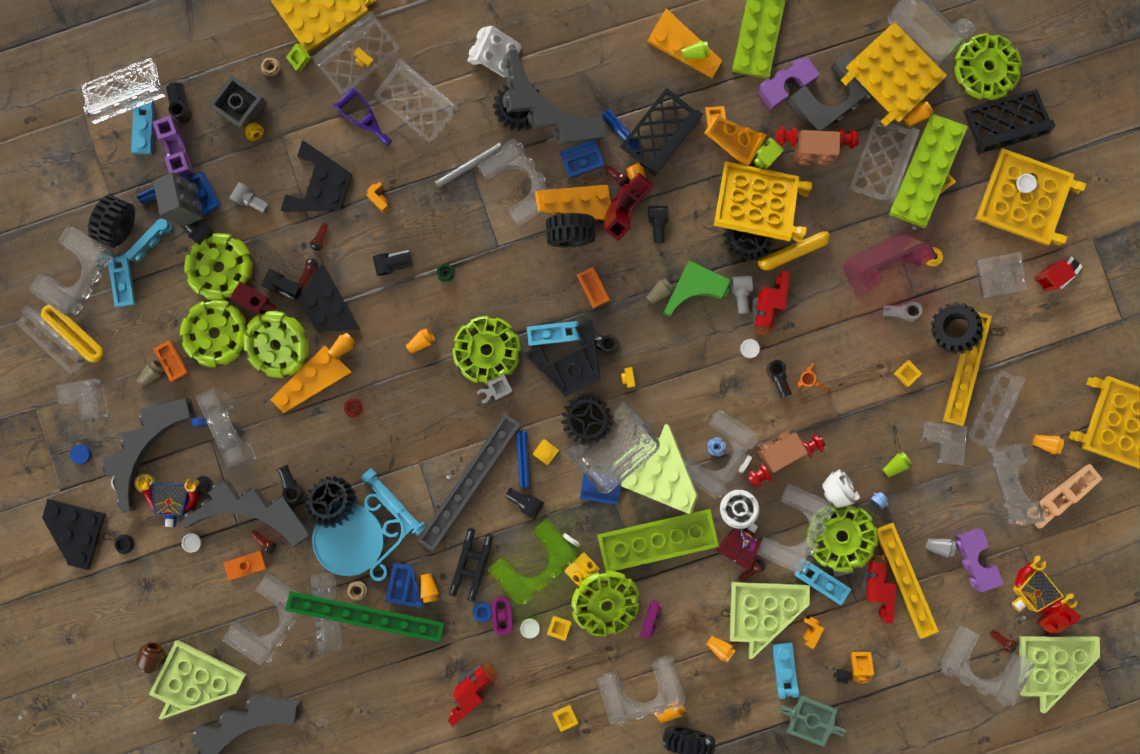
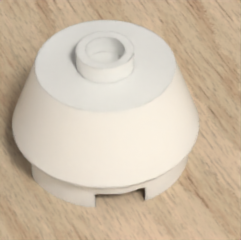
M841 469L836 472L832 471L822 484L826 499L837 508L853 505L856 500L860 499L859 493L857 491L854 493L855 489L852 481Z
M734 490L723 498L720 505V513L723 520L729 526L738 529L747 528L758 518L759 504L751 493L744 490Z

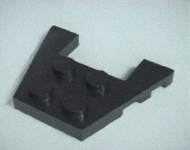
M302 141L297 157L316 164L305 199L285 194L281 211L284 213L295 211H341L352 174L307 142Z
M592 320L575 327L583 346L550 363L541 345L525 352L526 357L549 378L565 397L601 379Z

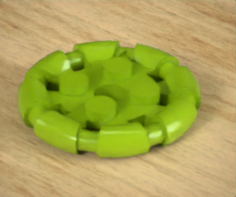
M988 33L979 34L970 38L968 43H963L955 57L956 66H954V73L959 85H963L964 91L967 94L980 100L982 98L996 100L1006 96L1008 91H1013L1017 86L1022 74L1020 73L1022 60L1018 50L1012 47V43L1008 39L997 34L994 36ZM988 43H992L993 48H988ZM973 47L977 48L978 51L976 53L972 50ZM1003 50H1005L1009 55L1006 56ZM964 61H969L968 66H964ZM985 62H990L993 65V70H987L984 66ZM1008 66L1012 68V71H1007ZM970 76L975 80L973 84L967 79ZM1001 80L1005 82L1004 86L1001 85ZM989 86V91L984 90V87Z
M213 233V236L205 239L201 245L195 242L191 246L190 254L186 255L184 272L188 276L187 282L195 293L205 296V299L225 300L232 295L239 282L247 284L248 280H251L253 274V261H251L249 256L251 253L241 240L234 239L232 235ZM216 243L217 248H211L210 244ZM229 245L233 246L231 252L227 250ZM199 252L203 254L201 261L196 259ZM242 258L243 263L238 265L237 259ZM222 262L224 264L223 271L216 272L215 265ZM195 271H199L201 276L196 277ZM238 273L242 275L239 282L235 280ZM207 283L212 285L209 290L205 288ZM228 285V290L223 291L222 286Z
M211 299L208 302L204 300L194 305L189 310L188 316L183 318L180 327V336L183 339L181 344L184 351L191 359H196L198 364L206 367H218L221 364L225 366L235 361L244 348L243 334L247 331L246 323L248 322L243 312L226 300ZM213 308L214 314H209L208 309ZM226 312H229L231 315L228 319L224 317ZM197 316L198 318H200V320H198L197 323L194 324L193 321ZM238 325L239 331L235 332L234 326ZM214 328H218L220 331V335L217 338L211 337V331ZM195 334L196 340L191 341L190 335ZM232 341L237 343L234 349L229 347ZM201 348L207 350L204 355L199 353ZM216 352H222L221 357H217Z
M267 311L266 314L260 313L252 318L247 325V331L243 334L244 351H247L249 356L247 359L251 365L259 372L263 371L266 373V376L272 378H285L286 375L292 376L301 370L305 364L304 360L308 358L309 341L304 335L305 330L295 318H290L286 316V313L280 311ZM283 323L287 325L286 329L281 327ZM255 331H257V332H259L260 334L257 336V335H255L254 333H255ZM273 340L280 342V349L274 347ZM258 347L260 353L256 354L254 348ZM294 351L297 353L298 357L293 355ZM265 362H267V363H272V364H271V366H268V365L265 364ZM283 362H286V368L283 367Z
M480 316L471 319L470 323L466 326L463 325L454 338L455 346L452 348V354L456 367L459 366L464 377L475 383L484 382L487 384L498 377L500 378L503 374L507 376L514 372L520 361L518 357L519 352H521V343L517 333L513 332L512 326L498 317L494 319L489 318V316ZM487 325L494 326V330L487 331ZM476 328L479 333L472 337L469 332ZM504 333L508 336L506 341H503L500 337ZM463 343H468L467 350H462ZM484 345H490L492 352L489 355H483L481 348ZM506 350L512 351L511 357H505ZM470 358L473 364L468 367L465 361ZM501 363L504 368L497 372L495 367H498ZM480 368L487 369L486 375L479 374Z
M832 503L831 506L826 508L824 506L814 514L811 519V526L807 529L808 547H811L812 555L817 562L824 567L833 568V571L850 572L856 567H863L871 560L874 555V548L878 545V530L872 523V517L859 506L857 508L852 505L837 508ZM848 512L855 515L853 520L846 518ZM836 513L837 517L830 520L829 515ZM819 524L825 526L823 532L817 530ZM865 524L867 530L862 532L859 527L860 525ZM838 532H846L848 539L845 542L838 541L836 538ZM823 541L825 548L820 549L817 543ZM862 541L868 543L866 549L860 548ZM831 553L838 556L837 561L830 559ZM854 553L856 559L849 562L847 556Z
M606 571V573L599 574V572L585 578L580 588H576L571 602V607L574 609L572 612L573 618L582 629L585 628L592 635L606 636V634H618L630 626L629 623L633 619L635 620L639 613L641 603L638 599L640 596L639 590L631 579L625 578V575L620 572ZM607 581V584H601V582ZM622 584L623 588L619 590L618 587ZM588 589L592 591L589 596L585 594ZM626 599H631V601H629V603H626L625 600H626ZM605 601H610V602H611V606H610V607H608V608H602V607H601L602 604H603ZM581 607H587V610H581ZM612 621L611 626H605V622Z

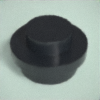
M206 476L198 477L196 479L199 480V485L197 486L198 495H208V492L212 490V480Z
M121 535L115 540V549L121 554H128L134 549L135 541L130 535Z
M836 669V673L833 674V677L837 678L836 682L848 684V681H853L851 677L852 672Z

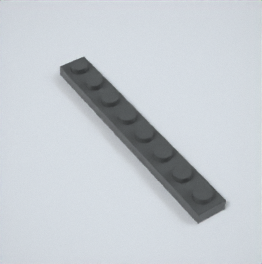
M506 413L418 538L417 541L432 552L435 550L521 424Z

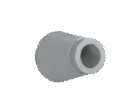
M927 539L926 550L947 558L949 556L954 557L955 541L951 539Z

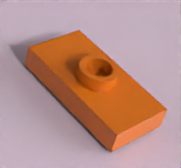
M594 266L576 275L593 309L610 301Z
M168 340L153 349L170 382L173 383L190 374L172 340Z
M262 550L223 562L229 581L267 569Z

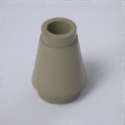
M664 278L657 282L646 298L654 305L671 295L674 288Z
M157 360L148 362L136 380L141 387L146 388L160 378L164 372L161 363Z

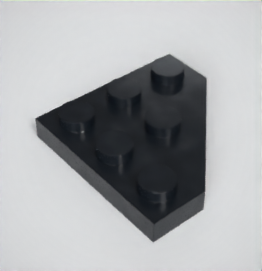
M47 499L42 518L67 564L89 570L106 513L54 499Z

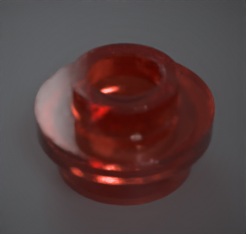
M349 399L344 404V412L349 417H358L363 412V404L358 399ZM354 404L357 406L355 412L351 411V406Z

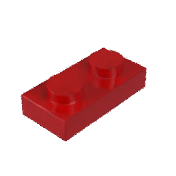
M1065 603L1040 617L1037 624L1053 636L1077 623L1081 615Z

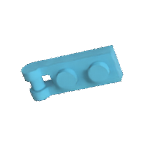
M134 100L132 104L131 152L133 154H153L154 101L141 103V101ZM142 110L147 111L146 115H142Z
M162 218L157 220L125 253V256L135 263L142 261L147 255L146 252L150 248L155 247L165 233L172 232L173 225Z
M121 253V256H108L115 307L136 305L130 267L131 261L125 256V253ZM122 263V268H117V264Z
M580 321L527 327L529 346L581 341L575 327L580 325ZM571 328L572 335L566 336L565 329Z
M804 559L802 562L803 566L799 571L797 570L794 576L839 605H842L851 588ZM809 569L814 572L811 578L806 576Z
M792 642L772 644L778 697L779 699H785L788 696L793 698L799 697ZM784 683H790L791 688L784 689Z

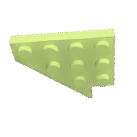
M665 424L659 439L642 432L621 486L691 515L698 499V494L671 427Z
M731 582L730 641L749 642L748 658L753 659L809 606L810 585Z
M1019 636L1020 695L1040 696V712L1047 713L1100 658V637Z
M177 640L149 695L166 703L159 716V719H164L237 693L247 674Z

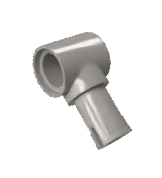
M238 182L229 197L230 200L242 207L251 206L264 214L269 208L267 202L255 196L252 189Z
M751 275L731 277L732 293L737 297L738 314L749 313L748 296L753 291Z
M918 302L901 304V306L884 304L883 317H900V319H905L908 322H916L921 317L923 310ZM908 309H916L918 311V315H909Z

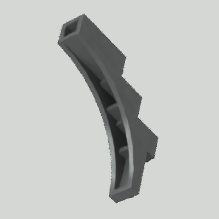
M517 49L509 50L505 54L504 66L508 69L509 75L507 76V85L511 88L503 96V106L507 108V113L529 110L528 121L529 124H532V129L555 127L553 129L554 140H557V145L601 140L606 137L603 118L576 116L555 107L543 98L528 80L521 66Z
M185 398L140 409L139 419L144 428L121 433L122 438L120 442L125 452L102 457L103 472L106 476H114L115 478L113 485L118 492L117 505L122 513L136 511L134 481L148 450L168 430L182 422L195 418L191 399Z
M222 480L212 486L213 490L208 492L212 500L208 498L203 501L198 510L195 511L193 509L184 515L185 519L181 521L184 528H189L204 519L216 515H246L257 518L274 527L284 535L292 546L300 544L313 534L292 503L285 501L283 497L278 496L270 501L271 505H269L259 489L251 490V488L241 494L242 497H240L230 481L222 482Z
M255 693L246 702L245 709L248 712L228 709L220 716L219 726L221 727L202 724L197 730H194L192 736L193 748L201 750L198 754H221L233 739L248 730L269 724H294L298 720L301 701Z

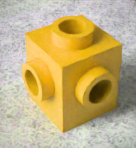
M583 552L564 571L580 587L585 578L597 573L600 568Z

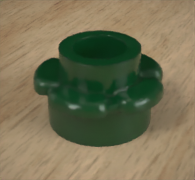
M447 263L442 264L436 270L438 279L442 282L451 281L455 274L454 267Z

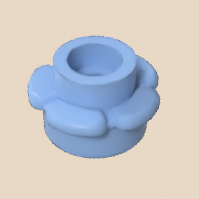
M718 437L710 440L707 444L708 452L712 456H721L724 454L723 451L726 450L725 442Z
M873 493V497L870 499L873 505L881 510L885 506L888 507V498L883 493Z

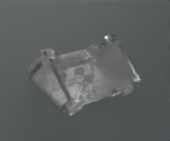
M899 0L888 13L890 24L892 25L896 22L937 66L943 64L977 30V27L967 19H960L952 25L928 0Z
M625 402L621 403L614 410L613 419L616 424L609 429L610 433L604 434L605 439L600 437L598 439L599 443L594 442L588 448L581 443H576L565 451L599 492L604 494L617 487L654 455L660 447V442L653 432Z

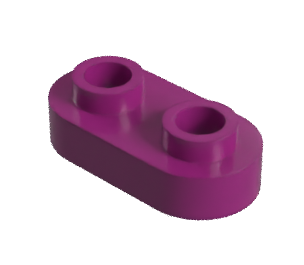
M498 596L492 602L493 629L500 636L509 634L513 627L511 602L505 596ZM503 602L505 608L500 609L498 603ZM500 622H505L507 627L501 628Z
M651 600L642 626L641 638L648 640L649 636L653 637L656 626L653 624L655 618H659L662 610L658 601Z

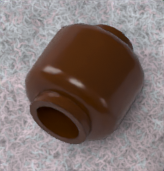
M154 642L142 646L136 660L137 667L144 673H152L159 670L165 656L164 649H162L160 644Z

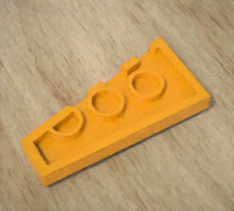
M667 8L665 9L647 43L712 79L722 63V60L710 48V56L706 57V59L683 60L681 49L701 40Z
M608 185L539 190L535 192L539 212L557 215L585 213L593 216L594 221H604L611 204Z
M323 346L270 400L283 413H287L353 372L339 358L335 361L327 354L330 349L327 346Z

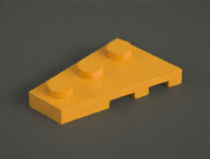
M718 116L712 119L705 131L706 135L746 166H749L767 134L753 131L751 128H745Z

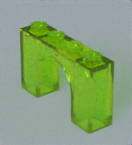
M548 518L532 530L549 553V564L544 572L534 577L521 575L504 556L488 569L517 605L521 603L525 605L533 598L531 594L535 590L540 592L547 585L546 581L550 577L554 579L562 572L560 568L565 564L567 566L571 565L577 559L575 557L577 552Z

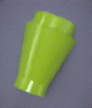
M701 40L681 49L683 60L706 59V57L710 56L707 41L702 42Z
M904 452L897 453L882 470L890 478L910 469L909 466L912 465V462Z

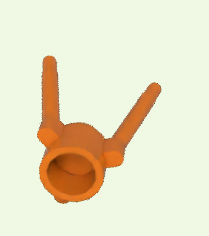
M812 363L807 367V371L802 373L797 389L800 390L803 385L807 387L815 385L824 391L830 392L831 390L828 387L817 382V376L812 372L815 363Z

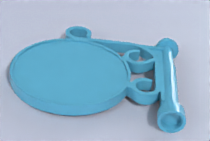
M372 468L360 479L365 484L371 485L376 493L369 494L365 498V507L357 505L356 508H352L351 510L354 512V515L349 514L347 516L349 521L342 520L343 526L337 523L336 528L331 526L324 528L323 525L318 526L316 524L312 536V545L318 561L330 572L341 576H354L370 569L371 578L375 581H381L388 575V568L380 563L402 542L403 538L412 529H414L412 533L418 536L426 527L424 522L419 524L405 509L403 504L382 484L376 476L377 473ZM371 497H376L381 502L375 508L369 505ZM382 504L396 518L385 522L383 528L378 518L371 512L380 509ZM399 522L401 526L399 540L380 558L384 548V534L388 537H395L399 534V532L389 533L387 531L388 524ZM379 564L384 570L382 577H377L374 574V569Z

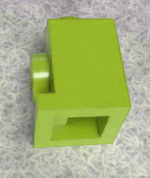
M770 137L765 145L756 152L758 156L753 162L757 167L767 170L783 153L784 149Z

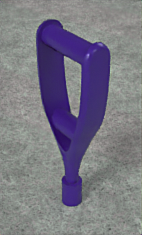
M353 86L350 87L351 89L336 104L333 103V106L351 123L375 133L388 146L392 140L379 129L369 104ZM356 94L370 112L360 122L353 120L341 110ZM371 121H373V126H367Z

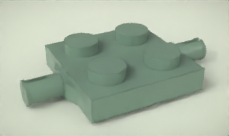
M799 695L793 709L784 705L781 706L780 713L790 716V723L787 728V733L823 747H825L827 739L832 733L841 737L844 736L845 729L835 725V717L838 710L834 707L803 695Z

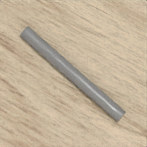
M500 143L496 144L435 181L439 188L503 150Z

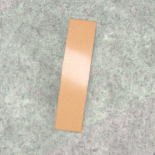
M1088 464L1050 492L1026 514L1037 528H1043L1051 519L1064 512L1072 503H1077L1102 478L1093 466Z

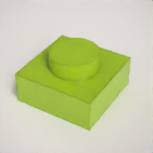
M297 43L286 56L296 71H302L311 59L302 44Z

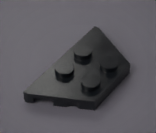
M322 264L298 299L316 331L358 330L360 327L326 267Z

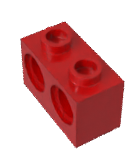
M1064 259L1052 263L1034 278L1044 291L1048 292L1060 288L1077 274L1074 272V266Z

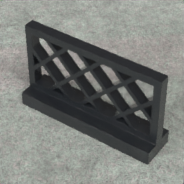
M666 88L620 145V148L650 170L649 173L655 177L695 127L703 113L698 109H693ZM668 95L673 99L674 106L663 107V98ZM684 108L689 112V115L686 118H678L677 109ZM674 109L675 119L665 120L664 110ZM653 111H661L662 120L652 121L651 113ZM676 122L677 130L667 133L665 123ZM663 124L664 133L653 134L652 125ZM649 125L651 135L640 136V127ZM664 137L665 145L655 148L654 138ZM651 138L652 148L642 149L641 139ZM630 140H638L639 149L631 150L626 145ZM653 151L654 159L650 164L643 159L642 152Z
M1037 89L965 109L964 111L977 144L976 151L978 154L1048 135L1056 126L1054 120L1049 119ZM1033 96L1036 102L1035 106L1025 103V99ZM1014 102L1019 107L1017 111H1013L1006 107L1007 104ZM996 107L1002 111L997 117L989 113V109ZM1021 107L1032 111L1029 117L1019 113ZM977 112L984 115L981 122L973 119L971 113ZM1003 112L1014 116L1011 123L1001 118ZM1033 113L1040 114L1043 121L1037 122L1031 119ZM985 117L996 121L993 128L983 124ZM1016 117L1026 121L1023 127L1013 124ZM999 122L1007 126L1008 129L1005 132H1000L995 127ZM980 127L990 132L988 137H980L978 132Z

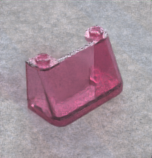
M903 232L850 257L844 262L843 271L856 297L879 285L881 282L879 267L900 258L902 264L912 263L917 268L934 259L937 255L930 244L909 233Z

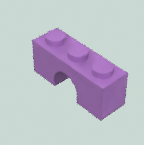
M808 57L802 60L798 58L791 64L792 67L787 70L783 68L775 74L776 77L771 81L767 79L760 84L758 95L769 111L778 107L788 98L789 95L784 89L785 83H795L801 89L818 79L820 74Z
M171 115L153 121L158 140L163 144L167 154L164 159L169 173L185 174L188 177L195 175L178 122Z
M975 528L956 535V548L962 553V564L965 570L969 571L971 577L969 582L972 588L979 592H985L1003 585V580L996 565L990 564L982 567L979 564V553L989 548L983 529Z

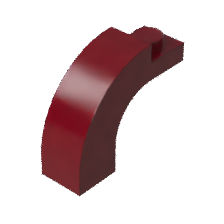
M638 173L629 184H624L613 199L605 215L603 224L605 232L619 241L630 230V219L633 211L654 187L651 181Z

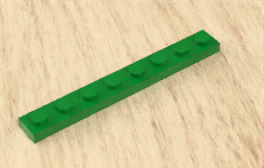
M289 591L285 607L287 612L440 642L444 622Z

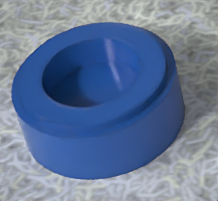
M211 418L191 419L192 427H209L211 425Z
M76 445L70 451V458L76 464H85L91 459V450L85 445Z
M486 602L478 603L473 610L474 618L478 622H487L492 617V607Z

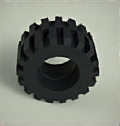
M112 195L103 197L96 204L88 222L89 237L111 248L120 246L128 237L135 220L134 205Z
M565 213L551 216L546 219L547 244L554 247H578L594 242V217L585 213Z
M953 302L954 305L946 304V308L942 309L941 307L938 310L939 313H935L933 316L934 321L931 322V331L938 345L945 351H951L952 354H957V352L963 354L966 350H973L972 347L979 344L978 341L983 336V325L979 314L973 307H968L965 303L959 305L958 302ZM955 319H963L969 324L966 334L959 338H952L946 334L947 325Z

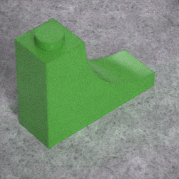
M688 261L663 314L670 317L681 303L690 298L709 296L720 300L723 296L726 297L731 289V286L728 285L730 280L694 262Z

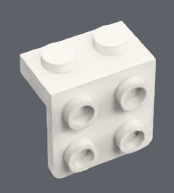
M494 26L481 28L477 34L478 39L475 45L469 51L470 57L468 62L473 65L483 64L502 77L509 76L508 69L504 66L505 54L509 50L517 49L519 54L522 47L521 44Z

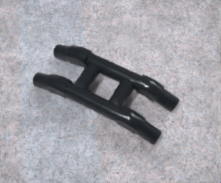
M468 528L449 591L450 596L456 597L462 576L473 579L467 598L470 602H475L494 538L493 534H486L482 552L472 551L470 549L475 534V529ZM468 558L479 561L476 572L465 569Z

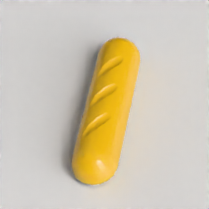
M828 231L819 232L803 239L802 243L796 242L766 255L758 260V266L764 271H769L809 252L820 249L830 242V233Z
M50 304L42 309L41 317L87 361L96 363L102 360L104 357L102 347L59 307Z

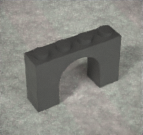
M850 51L835 61L831 67L840 80L849 72L846 69L847 65L855 59ZM854 77L845 86L847 92L846 101L840 106L827 107L821 104L806 86L791 96L787 103L809 130L829 131L831 129L830 125L834 122L840 123L846 117L845 113L849 110L851 112L855 111L861 105L860 101L863 99L867 101L872 95Z

